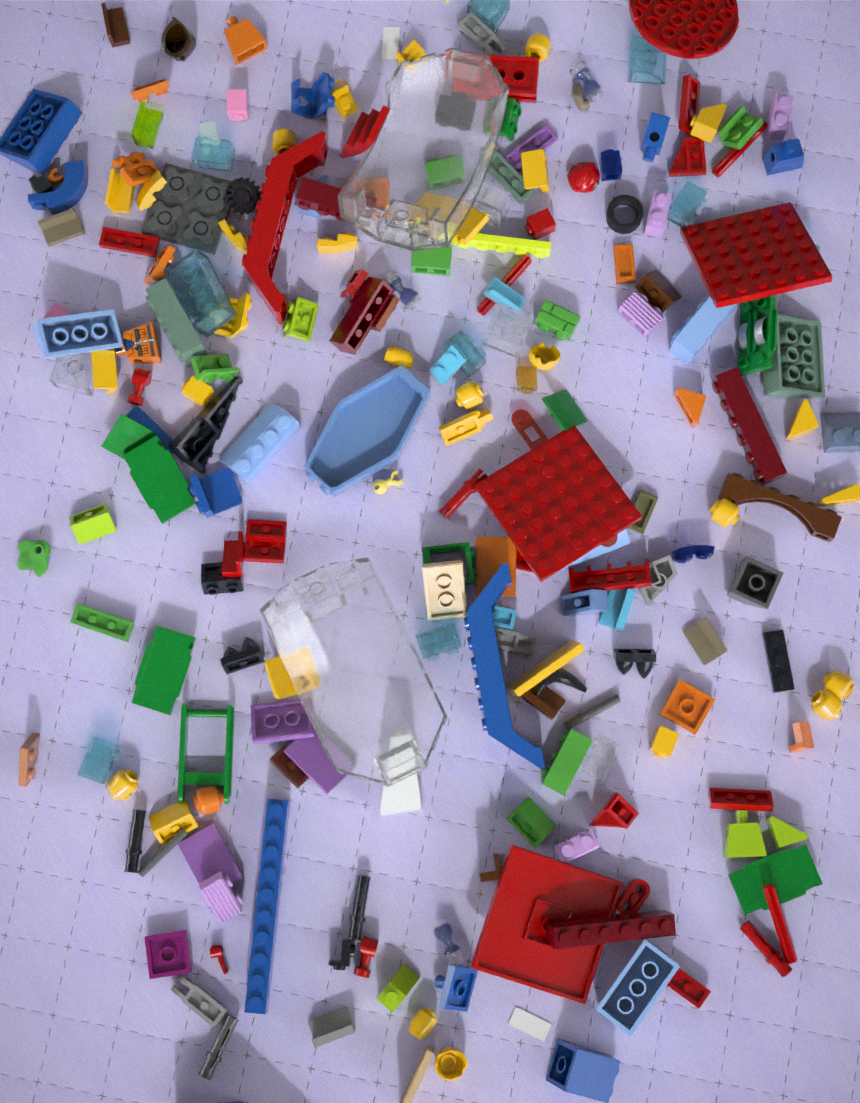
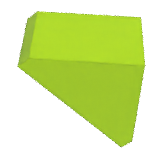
M772 815L766 818L775 848L806 840L809 837L808 834Z

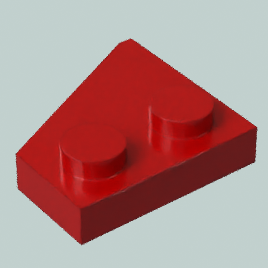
M685 137L670 169L669 177L706 175L704 140L697 137Z

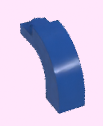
M65 162V178L58 189L48 193L28 194V202L32 209L45 210L48 208L53 215L67 211L75 206L83 197L88 185V168L85 162Z

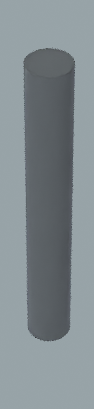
M615 695L565 722L564 726L567 730H570L616 705L621 700L618 695Z
M182 828L138 870V874L144 877L188 833Z

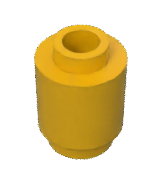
M389 346L384 361L388 362V365L397 368L402 365L407 369L412 367L414 357L412 352Z
M421 1007L410 1022L408 1031L419 1040L427 1037L438 1021L435 1017L437 1013L429 1007L425 1009Z

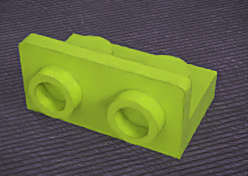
M300 297L290 301L286 312H288L287 319H285L282 325L283 337L292 336L309 342L319 304Z

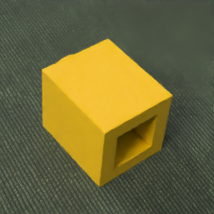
M194 376L190 380L187 379L182 386L184 397L202 408L207 406L215 393L211 386L203 381H197Z
M663 726L657 727L649 750L653 751L652 755L661 759L670 757L680 733Z

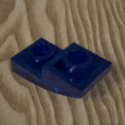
M686 546L674 550L670 555L672 559H675L674 562L686 564V562H690L693 555H696L695 557L698 559L706 560L708 557L710 558L714 554L715 546Z

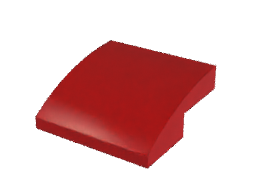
M247 519L244 562L284 564L287 521Z

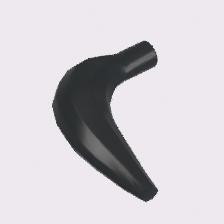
M559 668L539 682L532 693L539 697L547 685L555 682L568 685L583 692H586L587 688L573 674Z

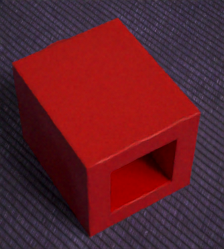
M548 208L528 216L525 225L527 234L532 236L534 240L555 232L556 223Z

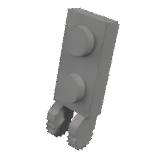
M469 12L457 23V27L482 51H485L487 55H497L490 47L492 43L500 52L506 50L505 45L497 38V35L472 12Z
M495 627L499 649L532 656L533 651L531 649L518 647L519 640L535 644V638L521 635L519 632Z
M181 974L179 980L189 987L190 991L186 995L175 985L170 990L181 998L185 1005L215 1028L228 1009L199 985L194 984L190 979Z

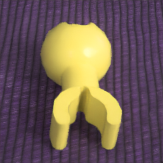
M394 471L391 477L386 480H375L372 484V489L376 494H384L389 486L401 485L403 479L399 481L393 480L394 476L398 475V471Z

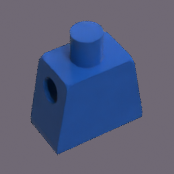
M651 113L641 148L644 151L642 160L653 162L655 155L660 154L670 117Z
M790 139L773 144L762 158L767 176L803 167L804 153L799 139Z

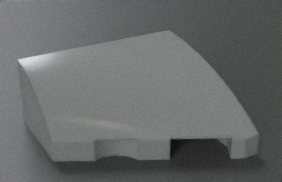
M671 555L649 563L652 586L638 587L646 605L651 604L659 593L665 589L666 585L678 574Z

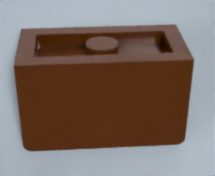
M101 3L107 36L112 48L130 44L123 7L107 9L106 4Z
M657 270L647 273L635 286L640 293L647 297L648 302L653 307H658L662 313H665L674 302L682 297Z
M536 685L520 696L551 721L566 702L547 686L539 697L532 693Z
M498 853L493 854L495 870L479 873L480 882L499 879L501 870Z

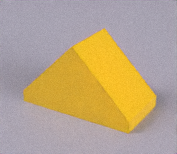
M804 399L799 405L787 434V440L815 431L819 426L808 400Z

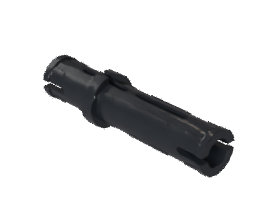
M133 809L129 845L125 851L127 858L124 872L138 873L139 856L142 855V850L140 849L146 815L145 810Z
M358 875L353 911L349 917L351 923L348 939L361 941L363 922L366 921L364 914L371 877Z

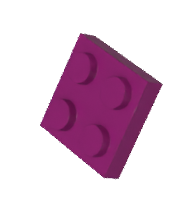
M187 930L144 937L149 979L192 972Z

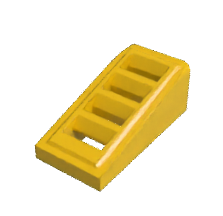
M857 483L822 498L817 504L819 507L858 502L860 501V486Z

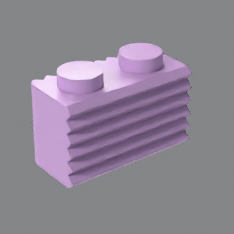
M780 93L775 94L771 103L766 138L779 141L784 140L789 130V121L794 102L793 96Z
M653 191L643 232L644 235L657 238L662 237L672 200L670 193Z
M636 291L618 309V313L644 338L664 318L662 311L658 307H652L648 303L647 297L642 293L638 294Z
M587 829L583 833L581 832L572 836V838H568V840H564V842L561 841V843L553 845L558 860L565 863L600 847L591 829Z
M222 871L199 883L200 891L220 923L242 912L241 904L244 902L238 891L235 893L231 888L233 883L228 875L224 876Z

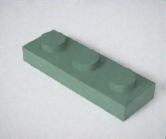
M495 151L482 162V166L520 205L535 194L534 189L526 190L524 188L523 177L498 151Z

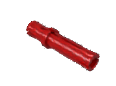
M480 468L468 481L465 480L464 485L438 510L442 515L448 509L443 515L445 519L448 520L454 511L472 493L476 492L475 484L488 477L485 473L478 478L484 472Z
M750 920L741 925L739 929L766 958L765 961L771 964L782 978L787 976L792 971V967L780 956L779 950H775Z

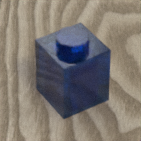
M607 149L600 152L599 167L601 181L621 179L622 164L619 150Z

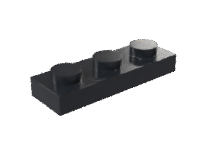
M784 631L763 632L762 637L773 693L794 690Z

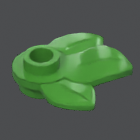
M31 540L22 541L17 546L19 552L22 553L17 561L18 569L29 570L33 568L35 574L41 577L49 567L47 557L51 552L50 545L45 540H36L35 542ZM39 546L42 548L41 553L38 552Z

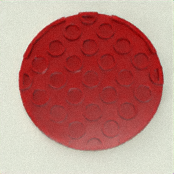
M629 0L631 19L642 37L660 51L679 58L700 59L720 52L731 42L739 24V8L736 0Z

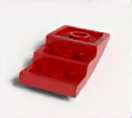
M383 105L380 112L372 108L369 115L362 111L340 157H353L368 150L375 142L390 108Z

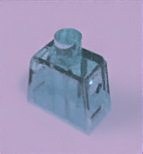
M471 0L467 4V14L472 12L494 33L497 32L510 10L509 0Z

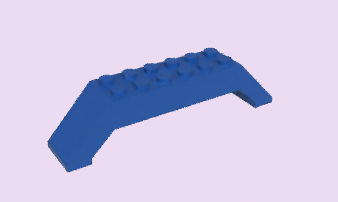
M504 563L467 610V617H463L466 631L470 630L471 637H467L469 650L474 652V657L471 658L472 669L477 670L478 677L474 678L476 690L481 691L482 698H478L480 711L484 710L485 718L481 719L483 731H488V735L535 766L544 768L541 746L535 747L515 732L511 721L492 609L506 588L512 586L508 563Z

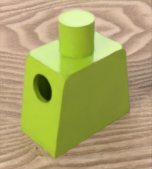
M748 810L735 811L736 823L726 824L723 858L767 856L759 823H749Z

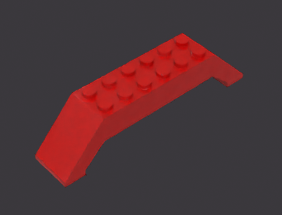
M319 132L273 157L270 165L266 166L265 176L267 178L266 182L261 185V201H257V216L252 220V235L248 236L246 243L248 248L247 254H244L242 257V266H244V272L249 282L280 325H283L286 318L287 301L285 294L279 293L272 281L297 180L318 166H325L329 150L325 132Z

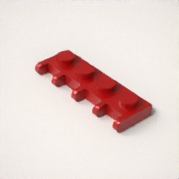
M645 559V565L631 566V561H627V567L611 569V563H607V569L591 571V565H587V571L574 572L573 567H569L571 594L590 589L609 591L652 586L649 559Z

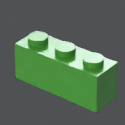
M570 729L568 733L564 731L559 741L562 743L559 751L555 749L550 758L553 762L549 769L545 768L540 777L543 779L542 785L564 796L593 740L573 729Z

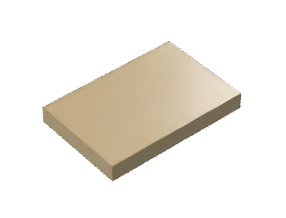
M462 560L422 564L428 621L467 617Z
M429 1045L426 1046L400 1103H412L433 1058L435 1048Z

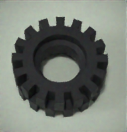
M240 177L235 179L225 191L224 198H227L225 203L230 205L228 207L230 210L234 209L235 214L240 212L239 215L244 213L247 215L256 209L257 201H261V193L258 191L260 187L254 185V180L250 182V178L244 179ZM240 189L246 190L250 196L249 202H240L236 196L237 191Z

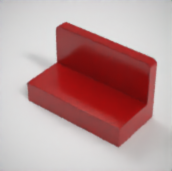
M238 531V540L224 541L222 577H243L245 552L243 531Z

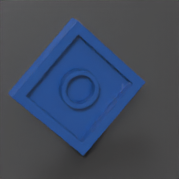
M449 964L446 977L437 975L434 980L435 988L442 989L438 1007L467 1012L478 970Z

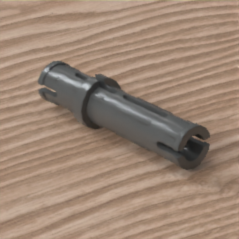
M229 1014L226 1015L210 1051L206 1053L207 1058L198 1073L201 1077L211 1080L218 1062L220 1063L223 1059L221 1056L239 1021L236 1017Z

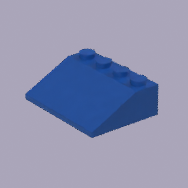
M33 89L0 138V154L31 171L43 174L54 156L58 153L63 142L68 138L74 125L77 124L82 115L81 110L69 98Z

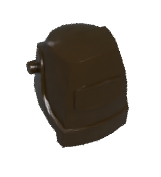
M172 17L173 20L166 26L162 34L161 43L167 55L176 61H185L194 51L196 40L178 19Z

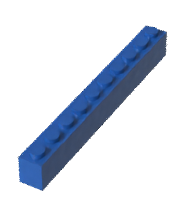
M267 799L245 1013L266 1014L269 1008L290 801Z

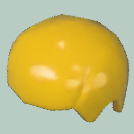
M540 343L537 346H532L529 351L531 364L544 371L551 370L561 358L560 351L554 345L545 347L544 343Z
M454 1047L443 1048L438 1052L434 1060L436 1073L445 1080L451 1081L462 1077L463 1072L468 1067L466 1056Z

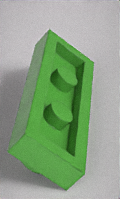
M78 603L70 621L73 624L125 642L129 641L135 625L134 622Z

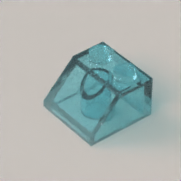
M632 36L629 47L627 82L665 85L667 53L655 48L643 37Z

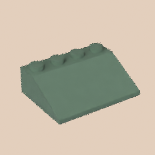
M777 314L776 350L773 353V357H771L773 368L763 370L764 396L776 398H824L825 384L821 322Z

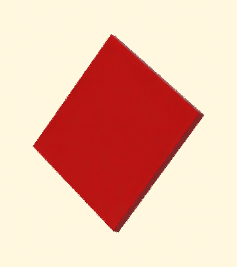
M510 844L470 967L585 1004L604 944L554 949L547 944L546 923L614 916L624 883Z

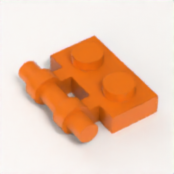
M134 152L129 156H118L117 159L112 160V166L121 168L119 173L130 187L146 183L158 171L151 160L145 161L146 156L143 152Z
M168 245L157 255L154 265L146 273L145 284L150 286L152 283L163 278L165 266L170 265L175 258L173 253L176 249Z

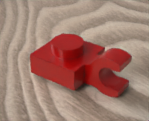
M363 269L356 270L348 281L346 289L341 292L340 297L344 298L348 293L350 295L348 303L352 304L356 298V290L362 288L368 273Z

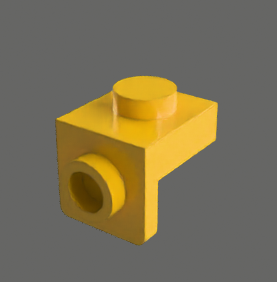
M415 39L401 53L398 51L395 53L398 58V64L403 69L408 68L412 71L428 56L427 52Z

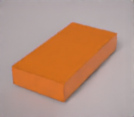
M633 243L613 245L616 284L636 282Z

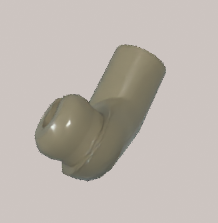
M575 83L573 85L575 103L579 110H588L590 108V101L588 99L583 100L582 85Z

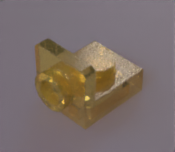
M517 366V391H521L524 394L537 391L536 367Z

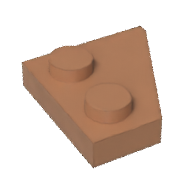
M32 733L20 747L18 786L27 787L30 781L35 778V762L40 734Z

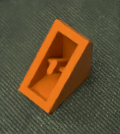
M678 388L674 396L691 427L694 428L700 420L707 396Z

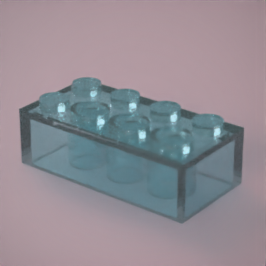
M194 249L166 271L194 330L205 337L210 336L237 315L209 257L198 249Z

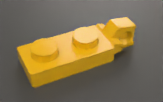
M487 408L468 413L438 428L444 444L448 446L482 431L481 428L485 426L484 424L494 419Z

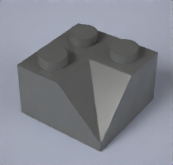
M746 556L742 559L726 596L746 605L768 609L784 572Z

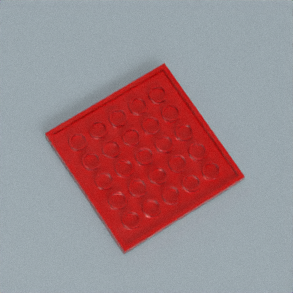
M791 202L680 227V234L716 308L832 282L833 276Z
M574 424L570 429L561 431L474 485L475 490L540 582L642 519L640 512Z

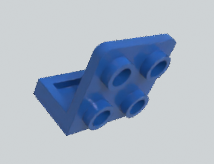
M229 468L199 478L197 474L189 477L191 483L188 484L192 495L196 494L198 501L195 502L199 512H203L207 518L238 506L243 502Z

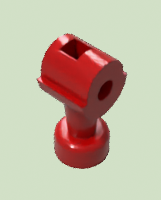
M135 368L132 375V384L135 387L133 394L128 396V403L137 406L143 405L144 398L141 395L144 387L151 383L152 371Z
M362 936L360 965L355 966L354 975L365 978L370 977L371 970L368 968L371 957H375L379 939Z

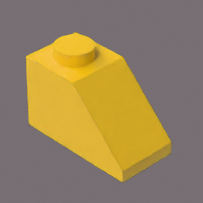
M727 104L701 108L699 115H694L690 126L693 127L690 135L711 143L727 108Z

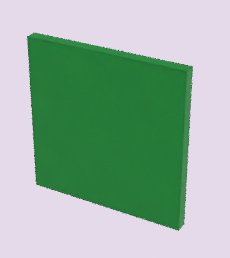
M567 390L542 398V401L551 412V416L555 418L556 423L560 425L563 431L570 429L573 424L578 426L588 421Z
M121 413L101 447L124 459V454L153 438L156 432Z

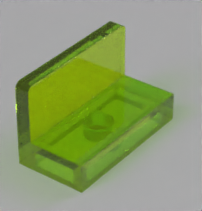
M143 101L140 103L131 136L135 145L153 149L164 115L162 111L149 109L146 102Z

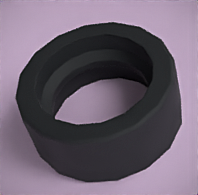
M627 194L619 195L613 198L608 205L606 212L607 224L617 233H631L640 226L643 217V206L634 196ZM619 205L630 206L636 213L635 220L629 224L619 223L614 218V209Z

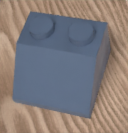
M860 412L821 414L824 453L860 451Z

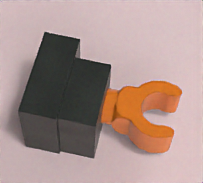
M54 168L50 175H48V178L43 174L39 178L34 175L28 180L36 193H48L54 191L51 184L62 183L64 177L63 175L55 177L59 171L58 168Z

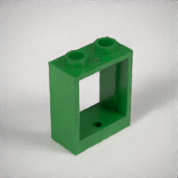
M469 542L421 547L423 564L431 563L430 555L465 551L468 578L464 579L465 585H474V579H477L476 567H472L471 559H475L474 547H470Z

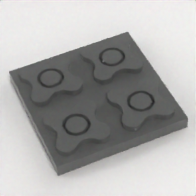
M165 163L162 174L167 183L160 191H155L156 201L149 208L141 230L142 234L156 236L164 241L215 255L223 232L218 222L224 219L227 221L230 212L228 208L230 205H226L225 201L227 198H224V195L232 181Z

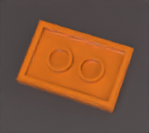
M476 537V597L480 595L504 563H508L512 586L507 587L501 597H516L517 548L509 537Z

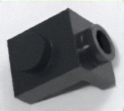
M352 939L342 940L341 960H329L328 965L333 966V970H345L346 967L351 965V957H355V945L352 944Z

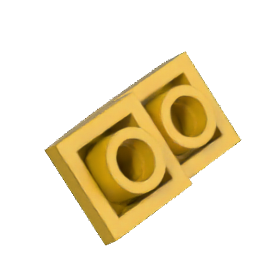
M159 170L146 181L137 195L136 203L140 211L153 205L154 201H156L153 193L160 191L167 183Z
M225 219L218 222L229 242L241 253L247 254V236L243 238L241 232L236 233L232 224L228 225Z
M351 233L338 234L337 241L327 237L317 241L318 253H340L358 247L357 236Z

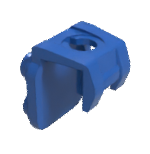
M323 72L314 81L311 89L299 87L300 79L291 83V112L308 119L319 118L322 115L325 116L327 109L332 108L335 103V97L330 93V90L334 88V78L329 73ZM299 97H303L309 104L301 106Z

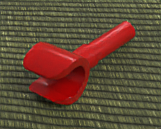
M220 945L211 946V958L218 957L223 973H228L223 958V948Z

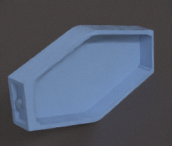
M401 365L345 397L334 408L304 466L307 472L305 475L312 482L316 480L321 485L319 488L326 495L331 494L335 497L391 465L400 457L431 397V391Z

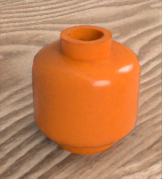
M215 786L197 789L195 795H193L195 810L199 811L202 815L218 812L221 808V803H224L222 791H218Z

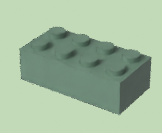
M165 278L146 288L148 296L145 298L180 362L185 361L186 365L190 366L192 365L191 359L194 356L208 355L167 279Z

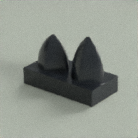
M249 637L245 638L241 652L227 647L223 658H220L226 675L265 662L259 646Z
M654 649L613 650L616 666L623 675L631 669L633 662H636L638 673L645 679L651 672L653 663L656 662V652Z

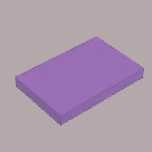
M311 698L250 705L253 745L314 737Z
M313 723L314 737L295 739L284 750V753L327 795L356 765Z
M215 823L178 843L198 883L203 882L222 871L224 876L228 875L232 883L244 878Z

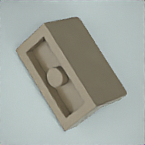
M74 208L38 221L49 247L85 234Z
M707 617L702 618L683 631L703 665L708 664L728 651Z

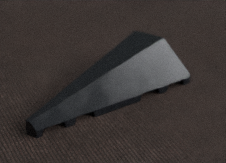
M234 376L168 445L180 460L202 474L206 472L205 466L207 461L213 455L212 449L214 444L221 436L230 414L228 411L231 403L235 401L237 397L235 396L236 391L243 382L239 376Z

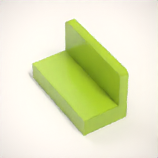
M107 502L69 516L70 527L79 544L116 532Z

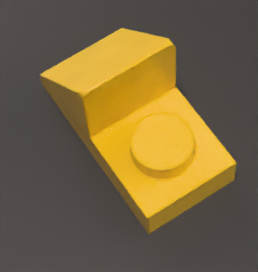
M342 79L335 81L334 88L330 90V93L335 97L334 106L343 119L359 110L349 92V85Z

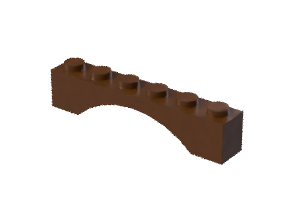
M728 473L717 498L720 500L727 498L737 506L754 502L779 506L797 517L811 536L827 542H831L835 538L842 519L841 516L837 515L836 511L830 509L823 510L818 508V505L813 502L805 503L800 501V498L795 495L789 494L787 496L782 494L777 488L762 486V483L759 481H748L743 479V476L738 473Z

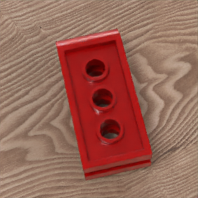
M481 54L456 56L454 59L452 96L462 99L493 101L494 98H514L517 102L536 103L539 57Z

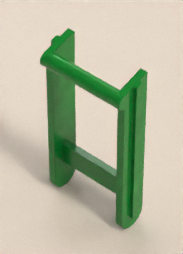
M182 704L178 772L179 803H184L186 785H224V804H229L232 790L235 709L231 705H227V710L189 709L187 704ZM189 717L227 718L225 773L186 772Z

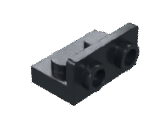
M222 562L201 564V585L205 595L244 591L242 577H222Z

